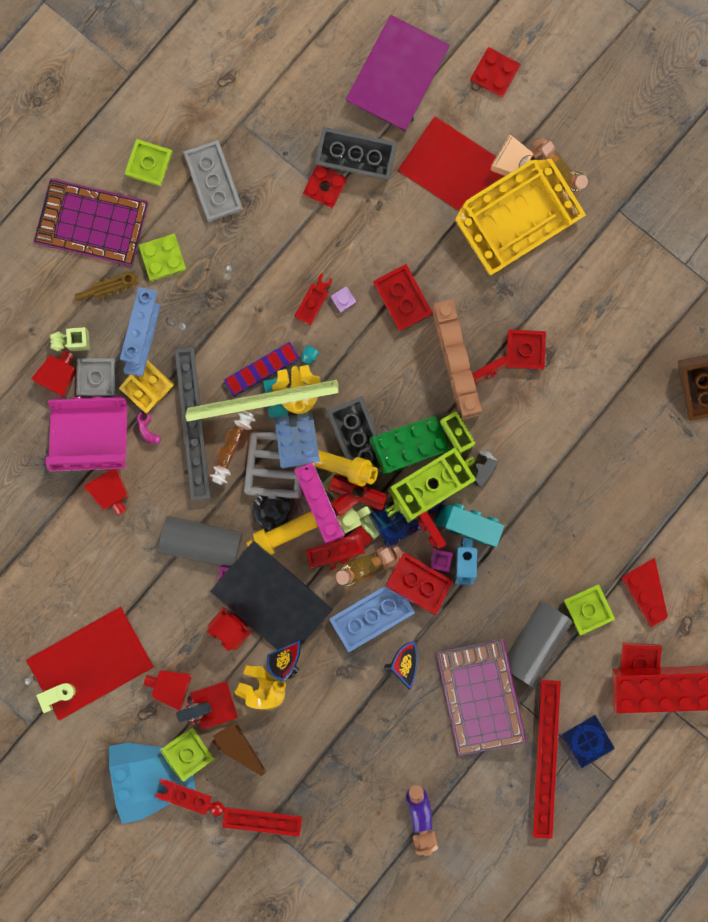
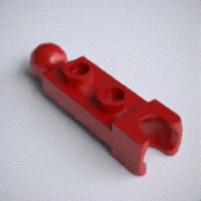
M161 778L159 780V783L166 787V791L163 794L155 793L154 798L206 815L207 810H210V813L215 817L221 816L224 813L225 807L222 802H210L212 796Z

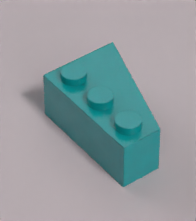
M454 503V506L441 505L434 520L437 528H444L451 533L471 538L476 542L497 547L504 525L498 523V519L490 516L488 518L481 517V512L471 510V512L464 510L465 506Z

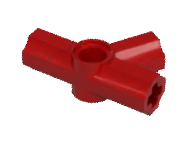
M335 474L328 488V491L340 495L331 502L333 510L340 517L358 503L382 511L388 495L368 488L365 485L358 486L352 484L348 479ZM361 489L363 495L356 497L353 495V491Z

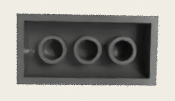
M323 127L315 165L389 180L397 142Z
M363 396L328 410V416L345 458L353 460L356 457L370 460L372 466L377 468L378 474L383 473L369 440L378 434Z
M167 516L161 533L159 553L216 566L231 567L237 560L243 532Z
M540 601L507 653L511 674L530 687H533L573 624V621L558 610Z

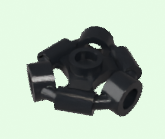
M259 495L253 502V516L255 522H258L261 526V529L270 531L285 524L288 520L287 517L291 512L288 499L286 500L282 497L269 499L268 496ZM268 499V505L264 509H259L265 500ZM279 502L282 504L284 514H280L277 509ZM265 517L273 518L275 524L264 522L263 519Z

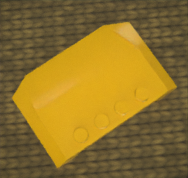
M546 159L530 160L465 201L455 221L488 275L491 276L580 220L586 214L553 160Z

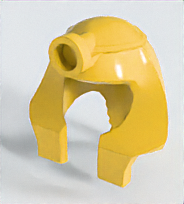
M309 365L300 366L299 369L297 366H293L291 369L292 382L290 388L306 386L303 381L308 385L320 383L321 381L319 376L311 373ZM287 369L277 371L278 379L272 385L273 391L290 389L286 388L289 384ZM318 397L282 403V405L289 412L303 414L313 408Z
M246 665L243 674L256 677L259 681V688L253 691V687L239 683L235 695L245 699L246 706L257 710L267 711L278 708L285 698L286 683L275 679L262 666Z

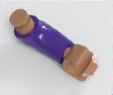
M414 785L406 793L414 833H419L413 836L416 854L428 856L438 849L435 831L428 832V830H432L431 805L426 791L421 786Z

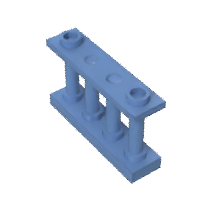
M138 287L120 360L126 361L125 374L144 376L161 305L155 303L158 293L156 290Z

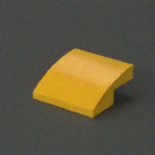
M147 360L144 376L130 375L119 389L148 414L175 385Z

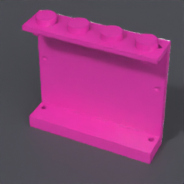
M95 396L89 399L75 397L73 399L55 398L54 400H48L51 414L49 457H46V466L49 471L126 469L128 405L125 397L112 396L111 398H102Z
M313 462L295 469L294 471L325 544L344 539L343 531Z

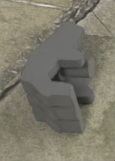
M480 450L478 457L485 459L486 463L485 465L477 463L473 475L476 476L474 483L479 488L487 481L498 464L496 463L497 459L489 451Z

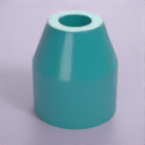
M307 344L302 352L301 361L310 365L316 360L320 352Z

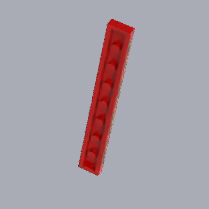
M541 680L533 838L553 839L561 681Z

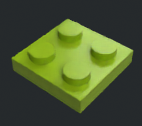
M136 139L125 176L161 187L173 151Z
M175 233L139 244L150 281L186 271Z
M599 584L563 600L579 636L615 620Z
M193 727L160 749V752L181 783L214 760Z

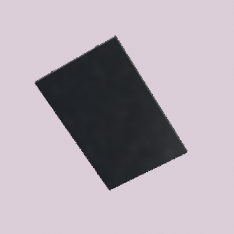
M255 540L243 551L241 556L210 590L213 595L277 650L299 640L302 645L333 610L332 607Z

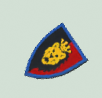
M300 640L267 654L268 670L275 679L285 682L286 679L292 678V673H298L299 668L296 665L301 651Z
M415 641L404 644L396 652L392 663L385 664L384 666L386 672H393L409 690H411L417 670Z

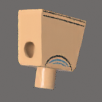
M509 135L490 170L506 176L529 162L533 157V153L513 136Z

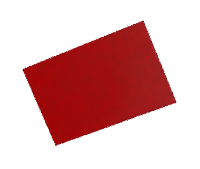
M434 116L397 170L458 211L461 210L465 201L505 177L490 170L497 156L436 116Z
M121 606L26 659L43 692L65 683L74 686L76 692L72 699L61 700L52 704L53 711L59 721L154 667Z

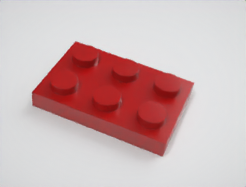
M407 264L373 281L399 332L433 315Z
M403 552L385 587L429 613L436 615L453 581Z

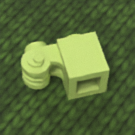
M85 327L66 329V335L60 332L50 335L51 349L57 351L67 348L70 351L90 350L89 331Z

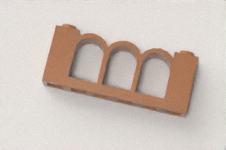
M451 299L435 303L432 310L458 415H460L462 421L479 417L482 409L470 370L454 301Z

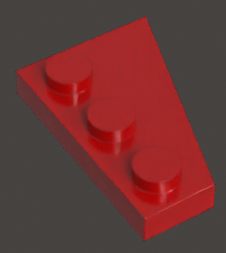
M655 558L621 577L650 627L668 618Z

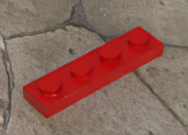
M225 807L222 827L300 837L302 816Z

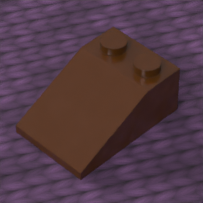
M708 354L678 360L680 381L689 420L708 417Z
M236 721L213 736L215 740L212 742L218 751L222 750L224 754L260 776L266 773L265 767Z

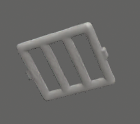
M276 430L275 433L252 431L249 438L244 486L245 494L268 496L269 499H276V497L300 498L302 487L295 471L254 468L255 457L280 459L279 451L256 450L257 439L277 440ZM304 465L296 466V469H298V468H300V467H302V466H304ZM253 476L295 479L294 490L252 487Z

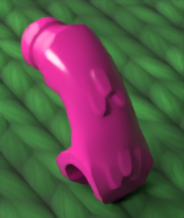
M143 413L138 414L137 419L141 436L148 444H159L161 437L147 429V424L152 420L150 414L147 415L145 421L142 419Z

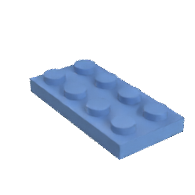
M306 412L276 417L275 425L281 468L320 462L313 413Z
M384 586L331 617L329 620L347 651L350 652L415 614L407 599Z

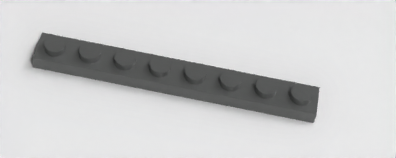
M194 347L175 349L191 501L211 499L202 419L187 421L185 416L187 408L201 405Z

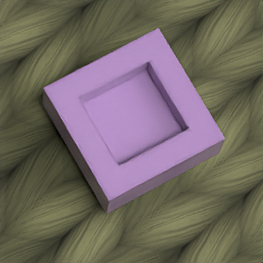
M347 286L330 296L340 313L357 304Z

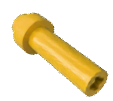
M318 450L320 462L313 463L317 468L348 477L350 483L358 486H364L366 483L373 484L378 475V470L372 466L371 461L360 457L350 460Z
M312 511L268 532L261 529L253 533L254 539L246 543L249 546L255 540L272 555L275 553V547L318 527Z

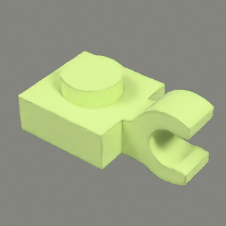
M368 506L357 512L353 507L340 517L338 515L336 517L344 532L347 533L362 525L360 519L372 512Z

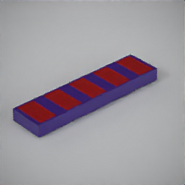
M288 342L225 378L224 381L234 397L299 360V357L291 343Z

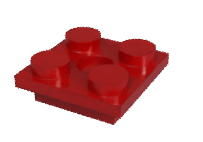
M317 165L302 194L333 209L348 178ZM328 183L331 187L328 191H322L320 185Z

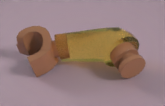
M541 138L532 144L533 147L530 151L533 153V159H552L572 192H578L587 186L588 179L585 175L573 170L559 153L554 155L557 150L551 140L547 141L545 138Z
M394 544L389 547L387 545L376 550L378 556L376 553H372L344 565L336 574V580L344 586L355 585L369 575L382 570L383 566L386 570L394 567L402 552Z

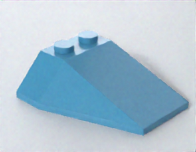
M130 742L109 746V768L115 804L122 824L140 821L171 804L154 798L155 793L163 794L166 791V787L159 783L161 778L196 790L193 775L181 783L160 752V749L163 747Z

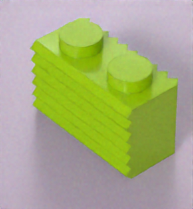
M455 411L440 420L442 428L460 455L474 447L476 442L473 441L474 438H471L472 435H469L470 432L467 431L468 428H465L466 425H463L464 422L460 415H458V412Z

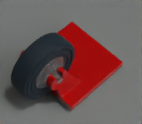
M227 681L190 692L192 700L185 702L187 709L176 712L178 722L190 719L191 725L199 723L201 730L238 718Z

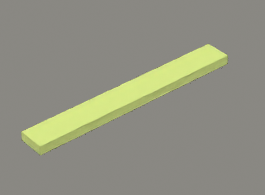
M337 380L189 407L185 416L187 421L335 394L339 393V385Z

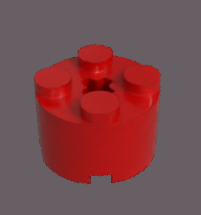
M222 607L209 622L207 633L213 638H219L222 641L221 645L226 650H238L250 636L252 630L246 629L248 625L234 612L229 614L226 612L228 608Z

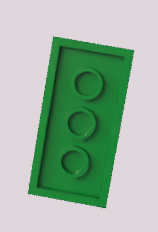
M437 415L369 439L384 475L451 450Z

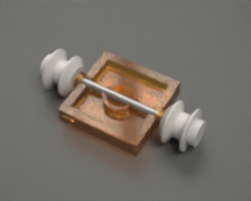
M247 411L238 412L240 419L234 420L238 427L234 426L232 430H228L225 436V447L221 446L218 451L217 457L221 466H214L213 468L216 472L210 475L213 477L211 481L217 484L228 483L225 478L226 476H231V473L227 469L244 434L243 432L252 429L250 423L251 421H256L253 419L254 415Z

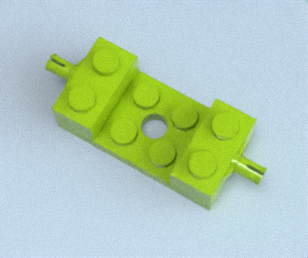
M455 447L396 483L388 490L394 500V505L385 509L386 513L389 512L387 515L390 517L399 511L409 523L419 517L420 514L469 486L476 480L468 468L476 463L473 460L474 457L471 456L464 461ZM430 479H435L438 482L436 489H431L428 486Z

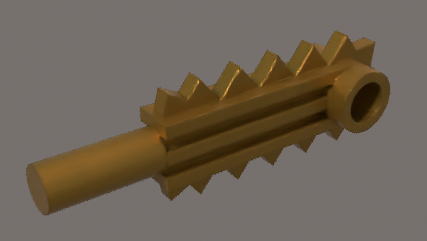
M126 270L124 275L119 272L117 277L111 275L110 280L105 277L103 282L99 280L93 282L92 289L75 294V298L77 301L95 296L100 300L101 298L105 299L106 294L111 297L113 292L119 294L121 289L125 292L128 287L133 290L135 285H139L137 281L139 276L135 275V271L129 272Z

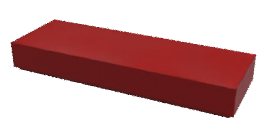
M360 534L305 550L310 569L366 554Z

